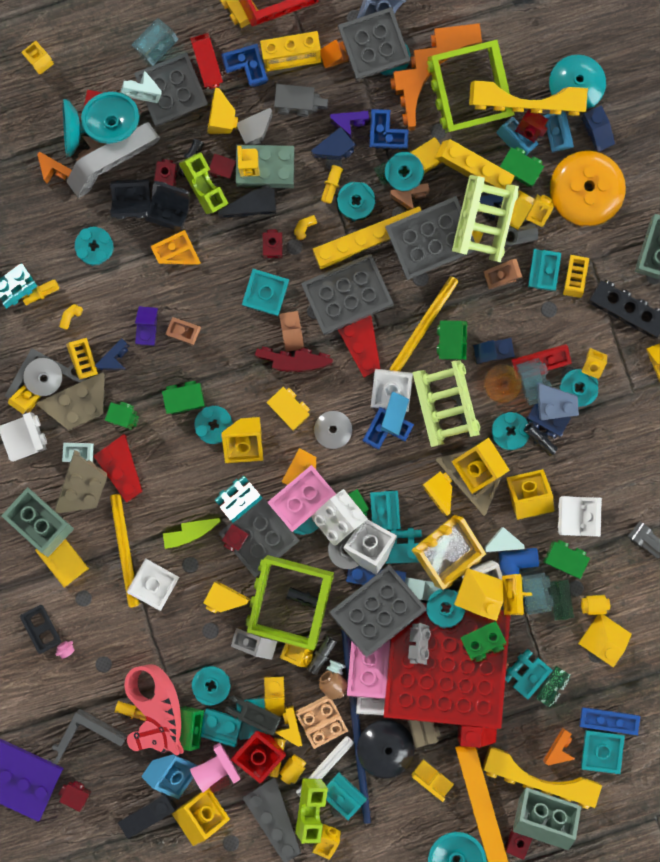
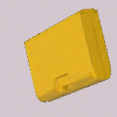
M66 539L49 557L43 555L39 550H35L64 588L89 569Z

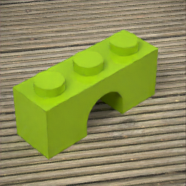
M202 153L194 154L179 163L206 214L214 213L229 204L221 188L216 187L212 183L208 175L210 168Z
M322 779L302 780L296 825V835L301 843L321 842L323 824L320 821L319 812L320 807H325L328 791Z

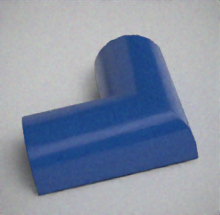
M258 44L221 54L226 73L245 68L250 87L261 86L268 82Z
M371 109L370 148L408 150L409 130L390 129V110Z
M381 407L362 442L377 450H380L388 432L380 430L386 412ZM404 419L399 436L391 435L405 442L414 424Z
M537 548L498 551L499 567L502 576L520 574L519 569L539 567Z

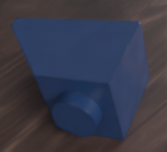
M602 105L584 113L581 120L596 151L600 152L615 145L610 121Z
M340 127L312 149L311 155L314 158L347 159L354 153L355 144Z

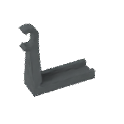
M31 348L7 390L5 397L10 399L20 389L24 382L25 368L31 361L37 358H51ZM56 362L62 374L77 382H83L87 379L79 380V378L72 375L73 364L67 368Z
M79 709L75 713L60 744L52 746L53 750L58 752V756L54 761L50 758L45 760L53 764H57L60 761L80 724L119 746H122L128 735Z

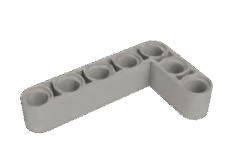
M149 122L137 127L123 141L106 144L80 158L75 163L67 179V184L78 198L84 196L92 189L100 174L150 148L160 140L159 135Z

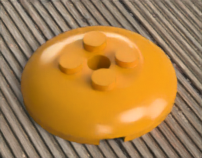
M580 151L567 156L557 165L550 180V197L555 209L564 219L579 226H596L608 221L619 211L625 198L626 185L621 169L611 158L595 151ZM584 184H592L593 191H586Z

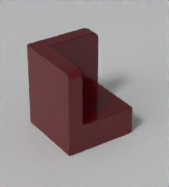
M214 153L209 167L210 170L208 171L209 175L216 178L219 175L230 179L234 168H236V161Z

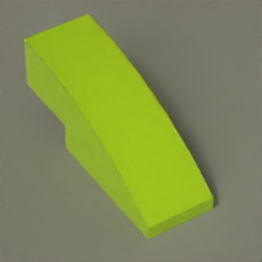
M221 518L181 523L182 531L163 533L165 549L181 546L202 537L214 529L221 522Z

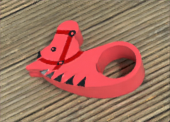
M148 664L133 668L125 678V692L133 704L145 715L146 721L140 726L139 731L128 735L127 743L129 748L133 751L153 748L160 751L161 754L168 751L175 755L184 753L179 740L181 734L180 705L173 683L168 675L156 665ZM142 671L148 672L154 679L155 695L152 699L144 697L139 691L138 678Z

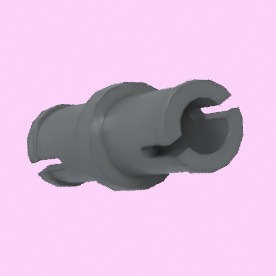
M326 636L319 650L315 651V657L309 667H307V670L318 675L324 662L328 661V656L337 641L331 640V637Z

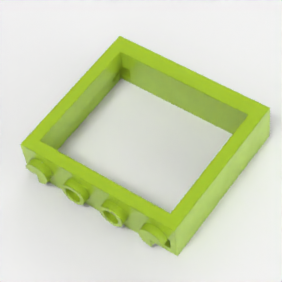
M498 39L428 57L427 69L433 78L431 80V87L437 95L435 103L437 110L441 112L440 124L445 129V133L515 115L512 112V108H505V111H501L502 113L453 125L439 60L487 49L495 84L510 94Z
M267 555L264 560L261 559L258 571H261L260 577L256 578L254 589H256L255 597L252 596L250 601L252 612L246 619L247 633L314 650L318 643L334 572ZM271 564L323 578L309 638L257 624Z

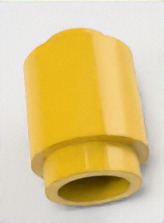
M605 595L581 598L582 613H587V615L607 614V610H610L609 598L606 599Z
M295 754L292 758L289 757L279 772L281 775L280 779L289 785L291 782L295 784L305 770L306 762Z

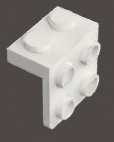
M34 413L23 414L22 418L0 426V435L10 461L14 462L47 449L45 445L47 444L46 437L39 428L41 426L40 420Z
M344 489L330 498L311 516L315 524L333 545L340 543L352 531L368 520Z
M561 496L558 505L559 535L601 536L602 498Z

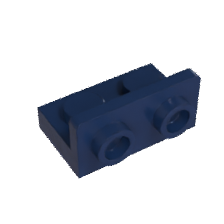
M538 399L526 420L530 421L529 423L532 422L538 429L546 430L545 433L553 439L562 437L571 417L540 420Z

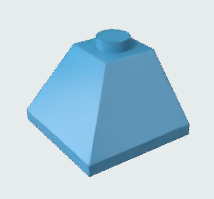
M173 754L152 760L141 777L154 790L179 799L194 778L190 769L199 765Z

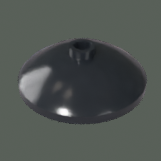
M385 719L371 723L363 730L358 739L357 756L362 767L368 773L378 778H393L400 775L409 767L414 757V741L410 732L402 724L393 720ZM387 747L391 748V752L389 754L385 753V749Z

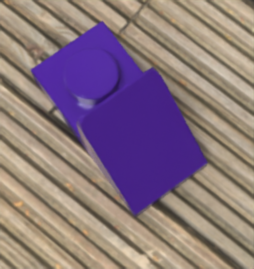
M368 111L330 114V121L336 128L339 129L341 127L351 139L350 125L354 124L355 127L364 126L365 123H369Z
M139 306L135 324H137L136 345L155 346L158 308Z

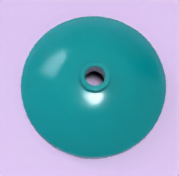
M571 55L565 57L555 65L550 74L549 89L551 95H555L567 87L588 88L586 110L594 107L603 97L606 89L604 71L594 59L588 56ZM581 77L583 81L578 82L576 78Z
M105 92L88 101L82 111L81 122L84 131L91 139L106 144L117 143L128 138L135 131L139 123V111L136 103L129 96L119 92Z
M63 99V129L66 158L71 157L75 153L80 143V135L84 134V129L75 107L69 100Z
M464 832L444 834L434 842L428 855V862H454V856L460 857L458 862H487L485 851L480 842Z

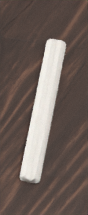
M346 736L307 779H322L353 745V740ZM302 785L296 791L299 797L301 795Z

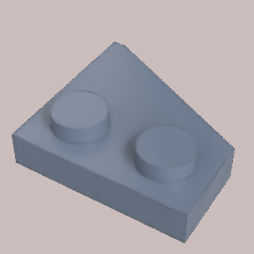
M540 382L537 383L540 420L579 415L578 397L576 395L546 386Z

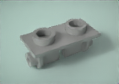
M419 623L413 624L412 628H410V642H416V646L409 645L408 659H410L411 664L420 663L427 665V659L429 658L428 640L431 635L428 625Z

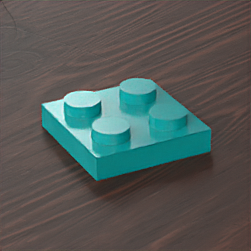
M253 269L242 306L279 317L290 280Z
M585 730L581 769L620 774L625 735Z

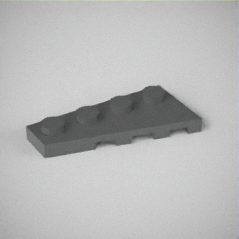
M272 777L243 796V800L282 861L288 862L299 855L301 850L277 779Z

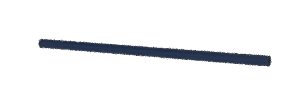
M341 629L348 684L351 645L350 638ZM349 696L360 792L368 798L365 769L362 767L357 756V743L361 735L359 714H356L357 697ZM369 799L362 805L364 824L371 823Z

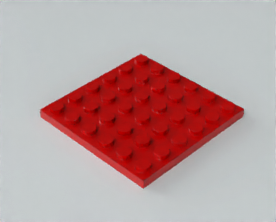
M442 605L441 612L449 613L451 606ZM466 609L465 615L458 625L445 629L434 625L430 621L426 610L391 638L384 718L501 729L511 615H504V610H500L496 621L506 640L505 649L495 654L491 651L486 654L487 657L478 662L475 659L470 660L460 637L482 628L495 620ZM422 623L429 626L431 635L428 640L429 658L427 659V665L420 663L411 664L410 659H408L409 645L416 646V642H410V628H412L413 624Z

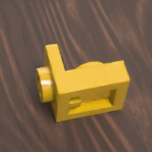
M537 194L526 216V220L543 228L554 208L552 199L546 195L540 196Z
M589 348L582 373L599 379L607 364V354Z
M285 643L280 658L299 667L307 668L313 659L312 654L314 650Z
M323 824L321 842L315 843L312 853L330 860L340 843L341 831Z

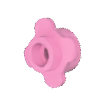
M65 641L59 644L55 655H60L62 659L71 655L75 651L72 645L73 641Z

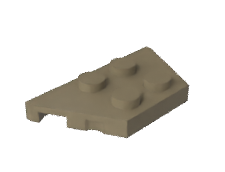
M102 372L37 402V406L67 430L74 429L104 415L105 373Z
M76 450L73 452L55 506L57 513L97 508L107 479L105 471L97 468L90 460L86 461L80 456V452Z
M467 451L437 458L435 461L478 511L485 516L501 477L472 494L451 462Z

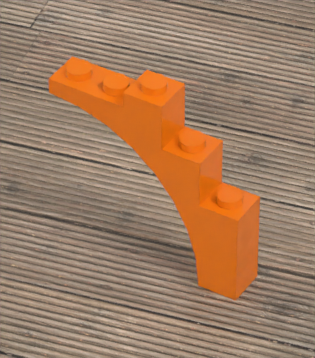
M480 23L434 29V33L431 35V46L435 48L414 50L410 60L411 68L415 69L394 71L393 78H390L391 90L395 89V95L403 94L400 96L401 107H405V114H402L403 126L407 125V130L413 131L416 128L417 100L422 87L431 75L427 69L428 57L481 44ZM450 58L439 60V65H441Z

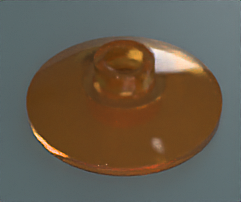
M509 365L495 366L485 377V391L492 400L498 403L511 402L521 391V376L515 368ZM506 380L508 385L504 388L502 382Z

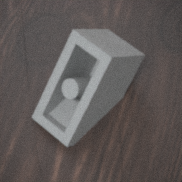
M271 108L237 122V129L244 145H260L261 141L264 140L273 116Z
M236 628L231 647L256 657L272 660L277 641Z

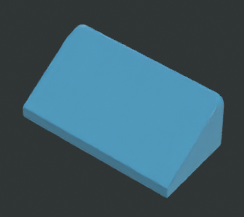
M561 111V115H544L545 118L549 119L546 127L548 128L547 134L551 151L557 152L573 148L574 144L566 112Z
M512 117L499 128L497 134L510 148L515 149L519 147L526 152L525 155L527 156L539 143L537 141L534 143L517 133L515 130L519 122Z
M396 392L391 393L380 430L399 436L409 403L408 398Z

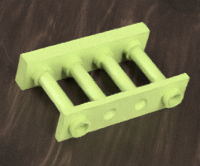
M470 175L452 251L466 255L469 249L490 254L489 260L501 262V258L505 253L504 246L514 204L518 198L519 186L507 184L506 189L485 185L484 177ZM485 192L503 197L501 208L480 204L481 193ZM480 211L499 216L497 227L476 223L477 212ZM475 230L494 235L492 246L471 242L472 231Z
M461 360L452 361L453 368L433 374L426 373V370L412 372L431 447L443 445V440L446 437L469 432L470 437L480 435V424L475 418L465 379L466 369ZM455 375L458 387L436 393L431 392L429 385L431 382ZM460 394L462 406L439 412L435 409L434 403L436 400ZM462 413L465 414L467 424L446 430L440 429V419Z

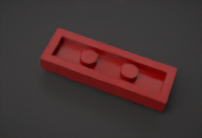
M567 344L511 360L517 380L572 364Z

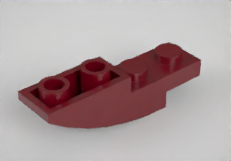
M264 346L261 349L257 348L255 353L256 358L272 361L273 370L284 372L314 371L333 364V359L330 358L329 354L319 353V355L311 354V350L301 348L300 351L296 350L294 357H291V353L280 351V354L274 353L272 348Z

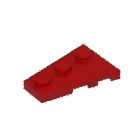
M371 316L338 329L363 378L374 373L375 369H381Z
M123 434L94 455V458L107 473V476L126 503L143 492L126 434Z

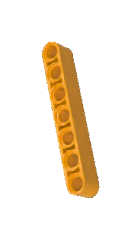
M457 746L455 747L487 862H508L476 747Z

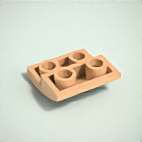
M327 696L295 711L314 749L348 732L336 705Z

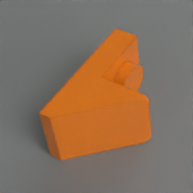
M336 39L320 50V56L325 69L349 61L343 41L338 43Z
M39 151L38 159L43 179L47 184L54 172H56V176L63 180L69 177L71 169Z
M563 727L543 759V762L548 766L575 759L563 751V748H567L572 740L570 737L572 734Z

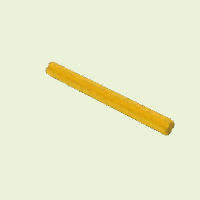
M449 277L390 367V371H401L458 284V280L455 277Z
M114 494L110 496L128 606L132 608L139 606V600L127 593L135 577L121 495Z

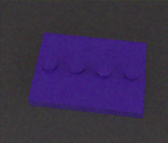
M0 739V804L39 822L64 768Z

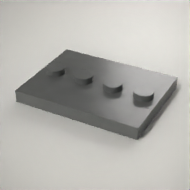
M457 196L385 226L406 280L466 255L452 251L462 210ZM471 235V242H475L473 236ZM469 249L467 254H470L475 250Z
M371 253L301 283L323 335H327L394 306Z
M388 565L332 609L329 614L364 657L368 658L423 614L427 608L394 569Z

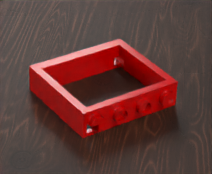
M239 0L251 26L254 27L317 4L319 0H286L256 11L251 0Z

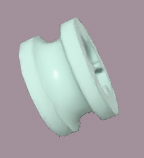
M330 659V666H327L326 669L342 675V669L346 666Z

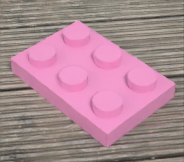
M311 465L267 503L293 532L330 498L335 496L336 493Z
M390 640L368 658H365L351 641L347 696L385 699Z

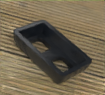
M39 605L20 615V619L39 654L61 643V639L43 605ZM41 613L45 622L35 627L31 617ZM47 630L51 631L54 639L47 644H43L40 634Z

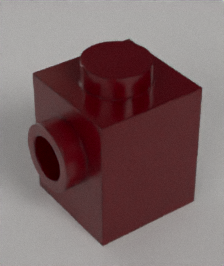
M528 109L515 131L535 143L537 138H542L548 128L545 125L549 119L539 113H531V109Z
M162 159V162L157 161L154 181L165 182L175 187L177 165L168 159Z
M270 229L267 230V233H263V258H283L282 232Z
M232 524L222 539L225 542L224 547L232 552L235 549L239 551L250 534Z
M70 781L67 785H63L59 793L62 796L59 802L80 812L91 791L84 788L85 785L81 782Z
M512 827L504 847L505 852L524 860L533 838L513 832Z

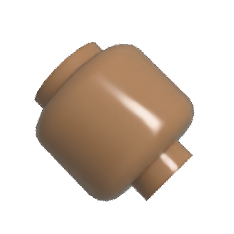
M326 671L319 679L320 690L331 700L342 698L346 694L348 686L343 676L332 671Z

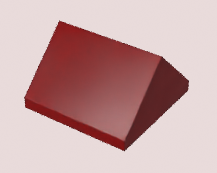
M255 731L235 753L231 761L261 784L285 758L286 754L272 735Z

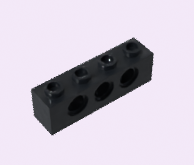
M601 280L597 284L587 303L652 339L658 338L660 334L659 308L653 309L649 307V303L640 298L637 300L631 297L632 294L624 289L620 291L615 288L614 283L608 280ZM609 294L616 297L615 304L608 301ZM625 304L632 305V313L625 311ZM642 313H647L649 315V322H644L642 320Z

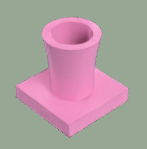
M221 743L214 745L216 757L190 769L192 776L203 793L226 775H229L233 783L240 780V774Z

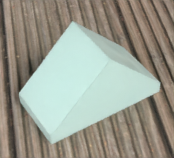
M501 527L484 547L485 552L525 549L524 544L504 527Z

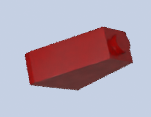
M205 33L190 38L204 87H209V89L219 87V83H222L223 80L209 34Z
M458 725L457 740L460 746L481 748L496 743L497 729Z

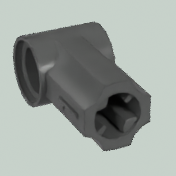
M536 225L521 226L519 230L509 228L508 233L512 235L513 241H506L504 247L509 248L513 245L537 241L538 230Z
M639 521L627 537L659 559L660 539L653 534V531L648 526Z

